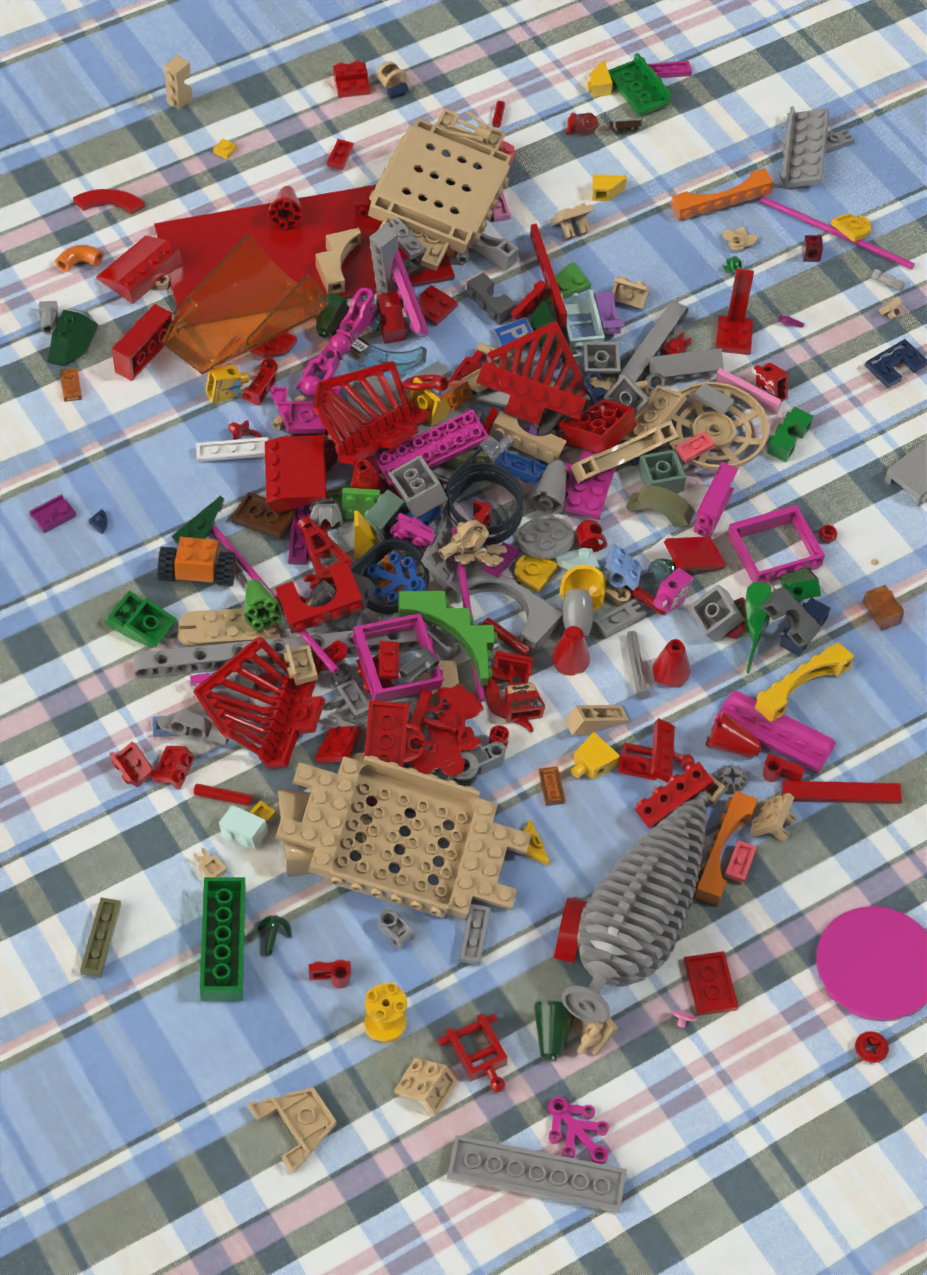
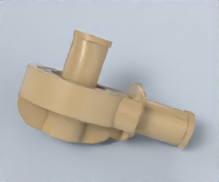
M469 520L466 523L460 522L455 528L457 534L453 535L448 545L438 550L439 555L443 560H446L455 553L462 555L465 552H475L488 538L489 532L487 528L478 520Z

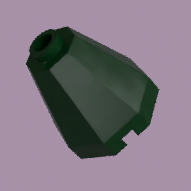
M328 293L327 296L326 294L322 295L316 321V331L320 337L331 338L337 334V329H340V324L350 307L346 304L347 300L344 297L333 293Z

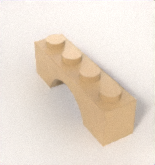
M502 411L499 412L489 433V437L504 442L547 463L558 460L566 444V440L553 434L535 436L527 433L519 426L517 418Z

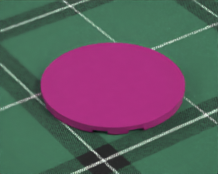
M865 906L844 912L826 927L817 947L816 967L819 978L822 980L827 993L836 1003H840L854 1015L874 1021L900 1020L902 1017L915 1014L926 1005L927 932L919 923L909 916L890 908Z

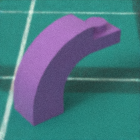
M614 291L594 293L604 335L621 334L620 327H624L623 319L618 318L616 313Z

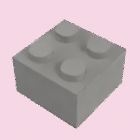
M719 584L689 606L704 634L715 642L745 620L729 592Z

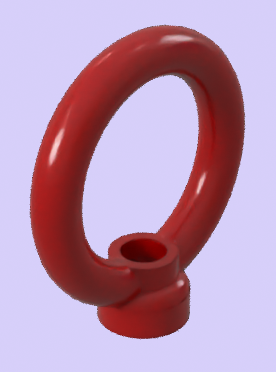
M429 374L407 378L403 381L402 385L405 389L414 391L429 389L446 391L449 382L444 376ZM417 377L427 383H413V380Z

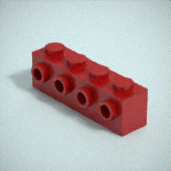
M693 762L685 768V772L680 776L676 774L670 778L669 784L665 787L660 786L655 789L650 798L640 800L636 804L635 811L648 829L651 830L678 807L695 799L700 792L706 791L715 783L700 762L696 764Z

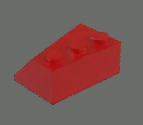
M607 399L588 407L587 412L581 414L579 420L572 418V420L566 423L565 421L558 423L561 430L575 446L595 453H601L613 448L637 426L634 408Z

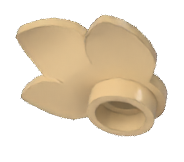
M743 226L734 231L725 228L723 232V237L728 242L729 248L734 251H741L747 246H752L757 240V235H747Z
M599 373L603 378L602 380L595 376L590 377L589 382L593 388L602 387L607 391L610 390V387L617 380L616 378L604 375L605 373Z

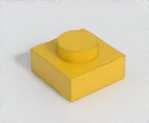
M222 138L213 148L214 154L228 160L237 150V145Z
M261 800L249 812L265 819L266 824L276 816V811Z

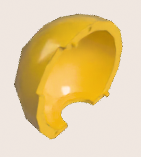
M589 565L573 567L566 572L561 580V598L565 599L567 590H589L593 603V612L601 608L605 599L604 574Z

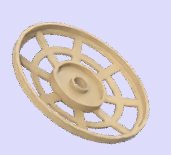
M720 382L697 383L678 391L685 396H689L692 405L687 407L680 416L674 415L671 420L677 423L676 432L679 437L677 440L668 443L667 446L673 450L675 446L705 431L715 442V448L711 450H721L725 455L709 456V450L698 456V461L693 459L687 463L708 470H719V465L705 463L706 460L723 461L729 459L732 464L728 465L738 468L751 462L762 452L767 443L769 422L763 407L749 393L738 387ZM706 383L714 389L723 392L728 397L733 395L740 398L751 406L754 411L744 415L739 409L731 406L729 411L739 418L732 421L727 415H723L718 411L704 412L703 407L709 406L695 399L694 394ZM696 410L698 417L694 422L685 419L688 414ZM757 416L762 424V439L751 438L752 430L749 421ZM744 425L746 437L736 436V427ZM682 426L692 429L691 437L683 438ZM710 429L717 430L718 432L713 433ZM732 442L743 443V445L733 453L728 448V446ZM749 444L759 445L756 452L742 461L736 457Z

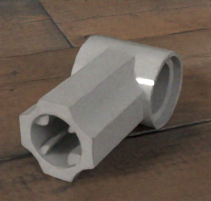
M40 301L41 332L53 334L57 325L56 317H58L57 301Z

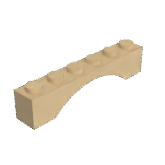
M670 420L618 446L576 462L570 468L579 484L633 460L640 455L671 443L679 436Z

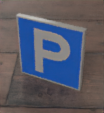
M526 317L493 329L501 346L533 332Z

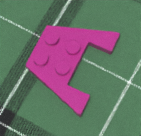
M341 386L332 387L340 396ZM271 387V395L288 434L325 433L326 428L318 415L314 414V401H287V387Z

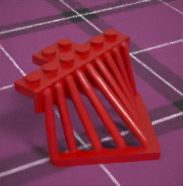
M556 321L487 353V363L483 362L476 383L510 395L504 413L539 425L544 408L576 420L580 419L586 399L583 397L587 395V392L583 386L582 373ZM548 333L533 377L529 379L528 375L540 338ZM556 337L558 341L557 347L543 383H540L539 379L553 339ZM532 341L521 375H518L517 372L524 344ZM516 348L511 370L507 371L508 352ZM563 351L566 361L554 386L551 387L550 383ZM500 356L499 367H496L493 359ZM570 368L574 376L565 390L562 391L560 388ZM578 384L581 391L577 392L575 395L571 394L573 389Z
M395 361L385 362L316 383L313 411L315 415H318L335 443L340 463L355 465L357 461L374 455L378 449L389 448V450H395L399 448L400 444L412 440L413 436L419 433L416 425L425 423L426 419L432 416L430 409L417 408L414 398L408 400ZM384 372H391L402 405H398L383 374ZM377 376L393 410L386 408L367 381V377ZM360 381L382 415H377L351 387L349 382ZM343 386L344 390L372 420L365 419L340 397L332 387Z
M258 637L196 687L193 693L226 739H232L258 755V758L268 769L288 767L298 735L315 733L326 700L322 696L312 697L317 680L296 685L294 678L290 679L287 667L291 666L288 663L286 664L285 660L262 637ZM262 648L287 675L281 674L258 656L256 652ZM247 660H252L282 683L283 686H276L243 668L241 665ZM315 666L317 675L319 676L320 669L317 666ZM232 672H237L278 696L265 695L230 681L226 677ZM217 685H223L272 706H257L212 692L211 690ZM250 712H254V713H257V714H260V715H264V716H267V717H261V716L252 714V713H250ZM249 721L255 722V723H257V724H260V725H263V726H266V727H260V726H258V725H256V724H253V723H251V722H249ZM242 736H244V737L248 738L249 740H251V741H253V742L259 744V745L262 746V747L259 748L258 746H256L255 744H253V743H251L250 741L246 740V739L243 738Z

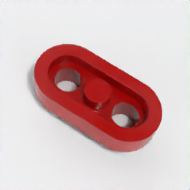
M335 641L323 651L337 664L347 656L348 647L341 641ZM316 656L315 666L323 672L329 670L323 661Z

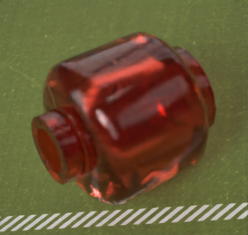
M580 113L576 115L573 121V128L579 135L593 134L598 128V119L593 113Z

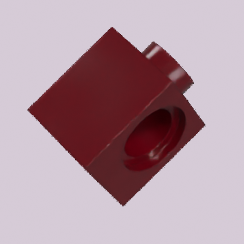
M805 235L802 246L803 262H820L823 251L822 235Z

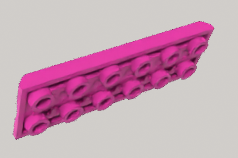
M397 249L391 269L393 273H391V277L399 287L397 292L400 299H403L405 303L403 308L406 315L411 319L409 323L413 333L415 332L420 336L426 337L429 329L400 251Z
M472 409L413 437L410 441L403 442L395 450L388 449L373 457L389 486H394L388 473L421 455L431 469L485 443L489 436Z
M732 691L714 721H716L722 711L726 712L760 740L761 745L819 774L836 745L832 738L784 714L771 723L755 709L756 700L739 691Z

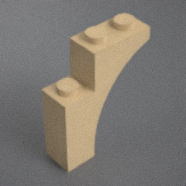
M359 228L326 235L327 251L315 254L316 268L327 294L345 292V279L341 266L346 256L354 248L361 245V232Z

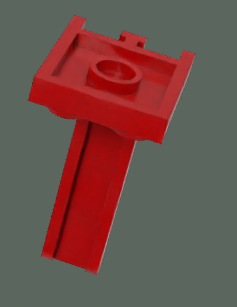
M736 269L727 316L718 315L716 349L721 348L722 352L751 354L753 319L745 317L754 271Z

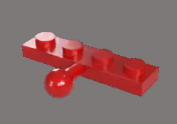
M658 718L654 722L651 775L669 783L673 773V760L679 762L680 767L683 769L695 761L690 754L681 755L674 751L675 726Z

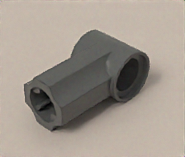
M424 647L416 653L412 660L399 668V673L405 682L410 683L423 673L433 671L439 665V660L427 647Z

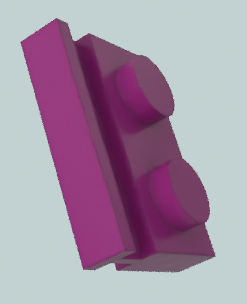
M62 494L29 511L30 516L33 517L43 533L76 517V512L67 500L63 498Z

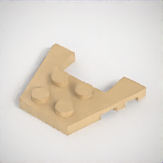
M314 1087L287 1093L286 1096L266 1098L265 1101L257 1103L253 1101L247 1104L248 1109L257 1122L278 1112L299 1143L298 1146L281 1155L291 1174L298 1170L337 1125V1121Z

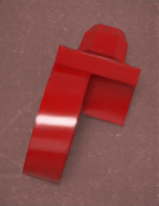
M249 420L244 421L241 425L232 422L228 426L229 431L233 434V440L248 435H254L258 438L262 437L258 431L249 429Z

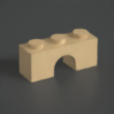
M177 55L164 65L167 103L180 110L192 100V87L184 83L185 79L191 75L190 62Z

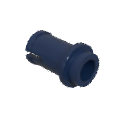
M400 82L399 85L387 88V94L390 99L401 94L405 95L409 91L406 82Z

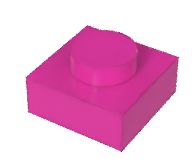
M210 674L190 675L191 686L198 687L210 677Z

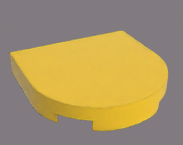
M852 213L833 218L831 221V225L853 242L868 237L871 232L870 221L861 215L857 217L851 216Z
M523 555L515 563L514 574L522 585L539 594L559 569V565L550 559H538L529 555Z

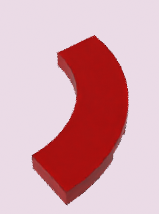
M116 189L90 190L73 197V202L83 211L92 207L103 206L104 204H114L115 207L122 208L133 214L145 207V202L137 196Z

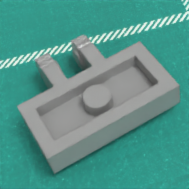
M354 679L336 687L339 696L331 700L328 705L331 709L340 707L343 703L345 705L337 709L335 713L340 714V716H346L350 712L355 720L368 714L369 702Z

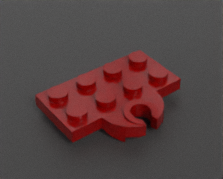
M369 700L364 757L375 756L387 763H397L400 767H403L404 764L412 763L421 757L425 748L412 749L410 747L412 740L424 743L425 737L420 728L407 723L409 704Z

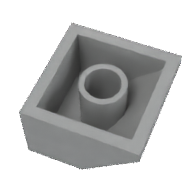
M583 342L582 362L584 373L592 371L597 373H620L619 342Z

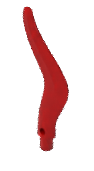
M488 679V684L485 686L488 707L493 714L506 719L505 705L502 701L495 679ZM528 720L514 722L523 726L529 732L534 731L533 726Z

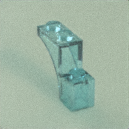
M371 344L360 352L358 366L364 369L385 362L395 361L400 378H403L425 364L427 349L420 346L411 351L393 352L380 349Z

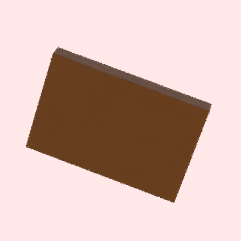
M248 492L230 519L232 523L281 539L298 512L297 508L276 514L266 503L265 497Z

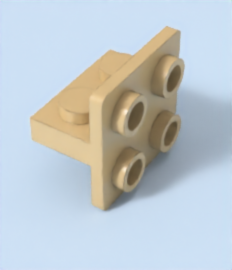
M623 276L614 278L613 281L615 283L612 291H614L615 302L644 309L647 296L651 292L646 283L640 281L632 283L629 278Z

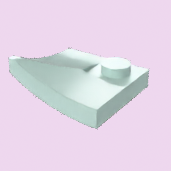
M592 548L567 551L565 554L555 558L561 568L570 570L575 566L589 565L600 571V566Z

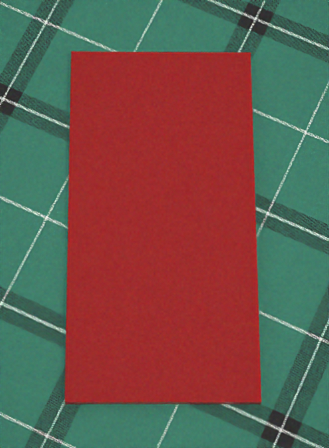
M376 184L298 198L302 207V221L295 227L287 228L286 230L279 229L278 226L271 222L268 215L271 203L154 223L157 238L169 241L180 250L182 263L170 272L168 276L182 328H192L303 307V301H307L303 296L304 289L311 296L315 288L317 290L315 300H320L323 294L327 296L328 294L316 268L315 254L327 251L326 235L359 228L361 232V245L354 248L344 259L341 271L345 279V292L336 295L350 299L361 288H368L373 294H377L369 237L379 230L382 221L370 216L355 217L354 197L370 196L372 190H375ZM398 247L402 259H408L407 255ZM445 253L437 271L427 269L410 277L412 286L415 287L455 279V274L448 255Z

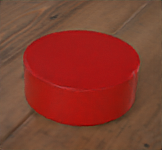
M269 673L258 675L275 685V678ZM256 684V687L259 691L265 693L270 692L269 690Z

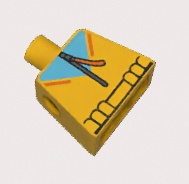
M235 365L209 367L205 392L212 404L238 395L241 384L249 382V376L247 372L239 373Z

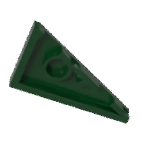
M220 495L171 536L173 541L179 545L180 537L206 539L211 533L218 512H221L224 498Z

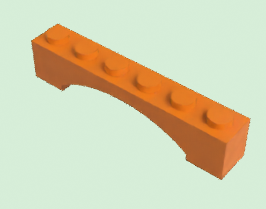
M766 168L750 172L748 179L726 191L713 194H690L686 191L672 195L671 208L679 221L690 219L772 194L773 180Z
M735 791L733 798H728L725 806L728 809L727 813H722L719 824L722 826L720 830L716 829L713 836L715 844L714 846H709L706 857H709L708 862H703L700 873L703 875L701 879L698 878L695 886V899L718 907L727 881L722 878L720 868L722 849L729 837L745 823L750 824L756 808L757 798Z

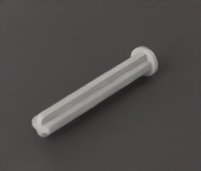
M628 631L626 637L636 687L635 698L643 700L650 696V691L647 690L637 632Z

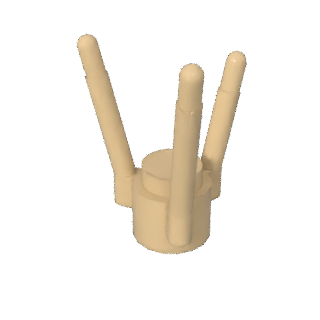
M467 111V114L481 125L476 127L461 119L458 122L476 130L475 134L478 136L449 131L451 135L482 142V140L487 141L492 129L488 127L489 124L484 123L470 111Z

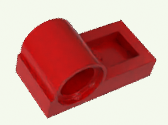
M768 753L763 767V778L768 782H776L780 777L789 781H802L805 768L796 763L788 762L780 756Z
M336 960L327 963L317 961L313 964H308L309 981L331 979L333 986L338 989L346 988L350 983V961ZM337 974H344L345 976L342 977V978H339V977H337L336 975H337Z

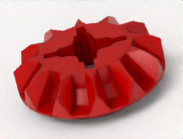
M873 1031L860 1034L854 1046L856 1055H859L862 1061L865 1060L870 1064L880 1063L889 1052L886 1039L881 1034ZM868 1044L876 1047L874 1053L871 1050H866Z

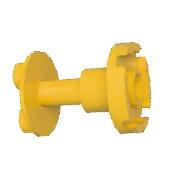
M393 982L376 985L365 996L364 1004L367 1012L364 1020L365 1030L374 1041H380L382 1044L394 1043L402 1037L406 1029V995Z

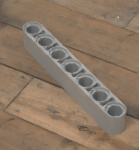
M673 300L670 302L621 371L618 380L626 373L635 383L642 381L650 369L649 357L661 354L662 347L670 341L686 318L689 307Z

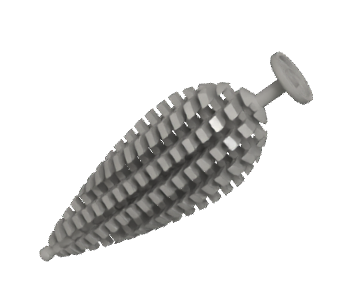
M700 792L695 800H690L678 807L666 819L659 822L656 828L653 827L646 836L644 835L640 838L638 844H634L631 850L626 852L604 879L601 880L598 887L593 891L591 898L588 899L586 907L583 908L577 943L580 959L585 969L593 977V980L588 988L579 985L566 988L561 998L563 1005L575 1017L595 1024L597 1021L600 1023L606 1022L610 1009L608 1003L599 995L604 985L621 987L645 980L643 978L651 976L655 970L659 969L669 959L684 929L688 912L692 905V898L695 894V886L698 881L697 876L701 868L700 863L702 861L703 842L707 824L705 804L709 799L706 793Z

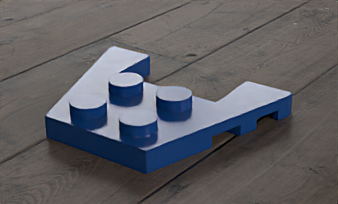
M489 437L488 440L493 442L491 450L495 451L502 445L501 441ZM502 448L496 455H491L497 465L505 468L513 476L520 478L526 483L532 482L535 484L549 464L538 458L534 462L504 451Z

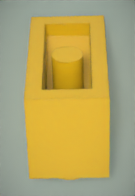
M605 60L601 61L589 75L587 90L591 92L592 98L611 95L613 83Z

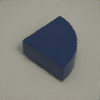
M101 509L88 520L89 524L101 534L105 532L108 521L104 510Z

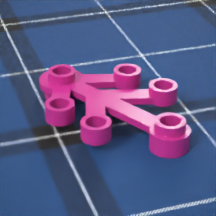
M563 1097L552 1098L548 1103V1112L553 1116L552 1130L548 1136L549 1141L552 1144H558L561 1141L562 1133L559 1130L562 1118L567 1124L566 1143L562 1150V1156L575 1157L574 1140L576 1135L591 1153L592 1162L605 1164L609 1155L607 1148L601 1145L596 1146L584 1130L596 1131L599 1136H605L609 1130L608 1123L605 1121L591 1122L574 1119L570 1114H581L584 1119L591 1120L595 1115V1108L592 1105L579 1106L568 1104L567 1100ZM560 1106L562 1110L558 1111L554 1107ZM590 1110L592 1111V1114L587 1115L585 1111ZM604 1126L606 1130L600 1131L598 1127ZM557 1134L559 1138L553 1139L551 1135ZM570 1150L573 1154L568 1156L565 1154V1151ZM598 1154L602 1155L603 1159L598 1160L595 1156Z

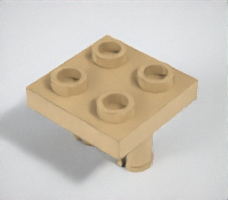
M582 203L574 208H566L555 213V217L550 219L552 226L561 224L565 239L575 236L571 224L573 219L577 220L580 234L591 231L586 216L593 211L592 204L586 206L585 203Z
M787 793L763 800L759 805L756 817L752 821L749 833L754 837L771 833L780 842L786 841L790 832L782 826L784 823L787 826H791L795 822L796 816L789 811L795 797Z

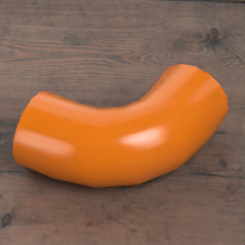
M75 245L63 251L55 259V263L65 272H68L79 262H86L97 267L102 262L104 253L89 245Z

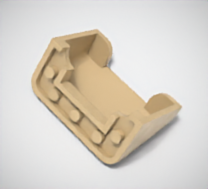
M289 789L277 790L280 819L285 817L302 822L311 792ZM283 840L287 876L313 874L308 872L314 850Z

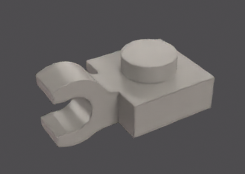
M338 713L330 714L331 717L336 719V723L329 722L327 724L330 728L358 725L362 730L365 723L349 717H342Z

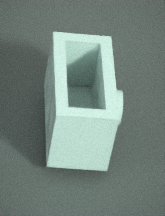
M233 805L219 822L221 833L225 838L229 840L234 839L241 845L254 849L258 847L269 832L265 819Z

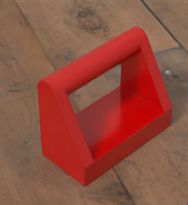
M624 742L617 772L656 781L657 777L651 775L652 758L626 753V751L652 756L653 748Z

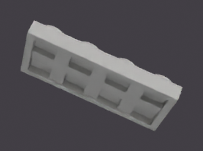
M448 515L441 518L434 532L433 542L428 545L421 559L424 567L429 570L435 581L442 588L449 586L457 569V563L454 559L455 554L443 560L438 552L439 549L451 542V529L456 527Z

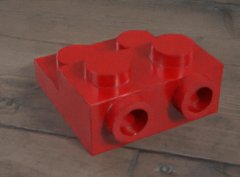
M356 60L350 64L339 62L333 65V78L338 98L371 94L365 62Z

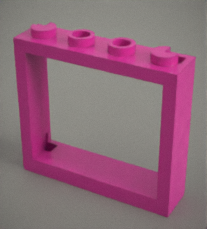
M797 504L729 524L727 536L752 583L764 582L768 584L771 581L781 580L783 575L804 568L816 570L823 565L825 554ZM793 523L810 557L759 572L741 537Z
M420 613L354 627L352 638L374 701H386L419 694L423 689L433 691L441 688L444 681L443 670H440L439 666H437L429 673L431 679L382 689L366 641L367 638L414 629L421 649L427 647L438 659L437 653H434L432 649L431 636L428 637L427 623L423 621Z

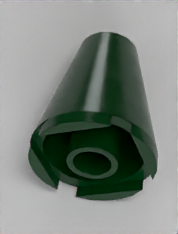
M542 1001L534 1004L540 1056L544 1057L545 1061L556 1062L558 1058L562 1057L575 1016L566 1009L563 1002L548 1001L547 1005H542Z

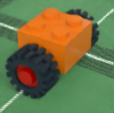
M180 537L178 549L161 546L157 569L159 581L174 582L177 579L213 582L215 572H217V585L233 586L236 554L235 552L220 551L218 556V540Z

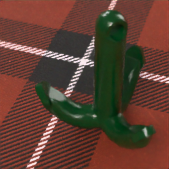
M278 915L265 917L257 926V930L260 931L269 924L270 930L264 951L266 956L272 955L279 924L284 927L288 937H292V929L289 922Z

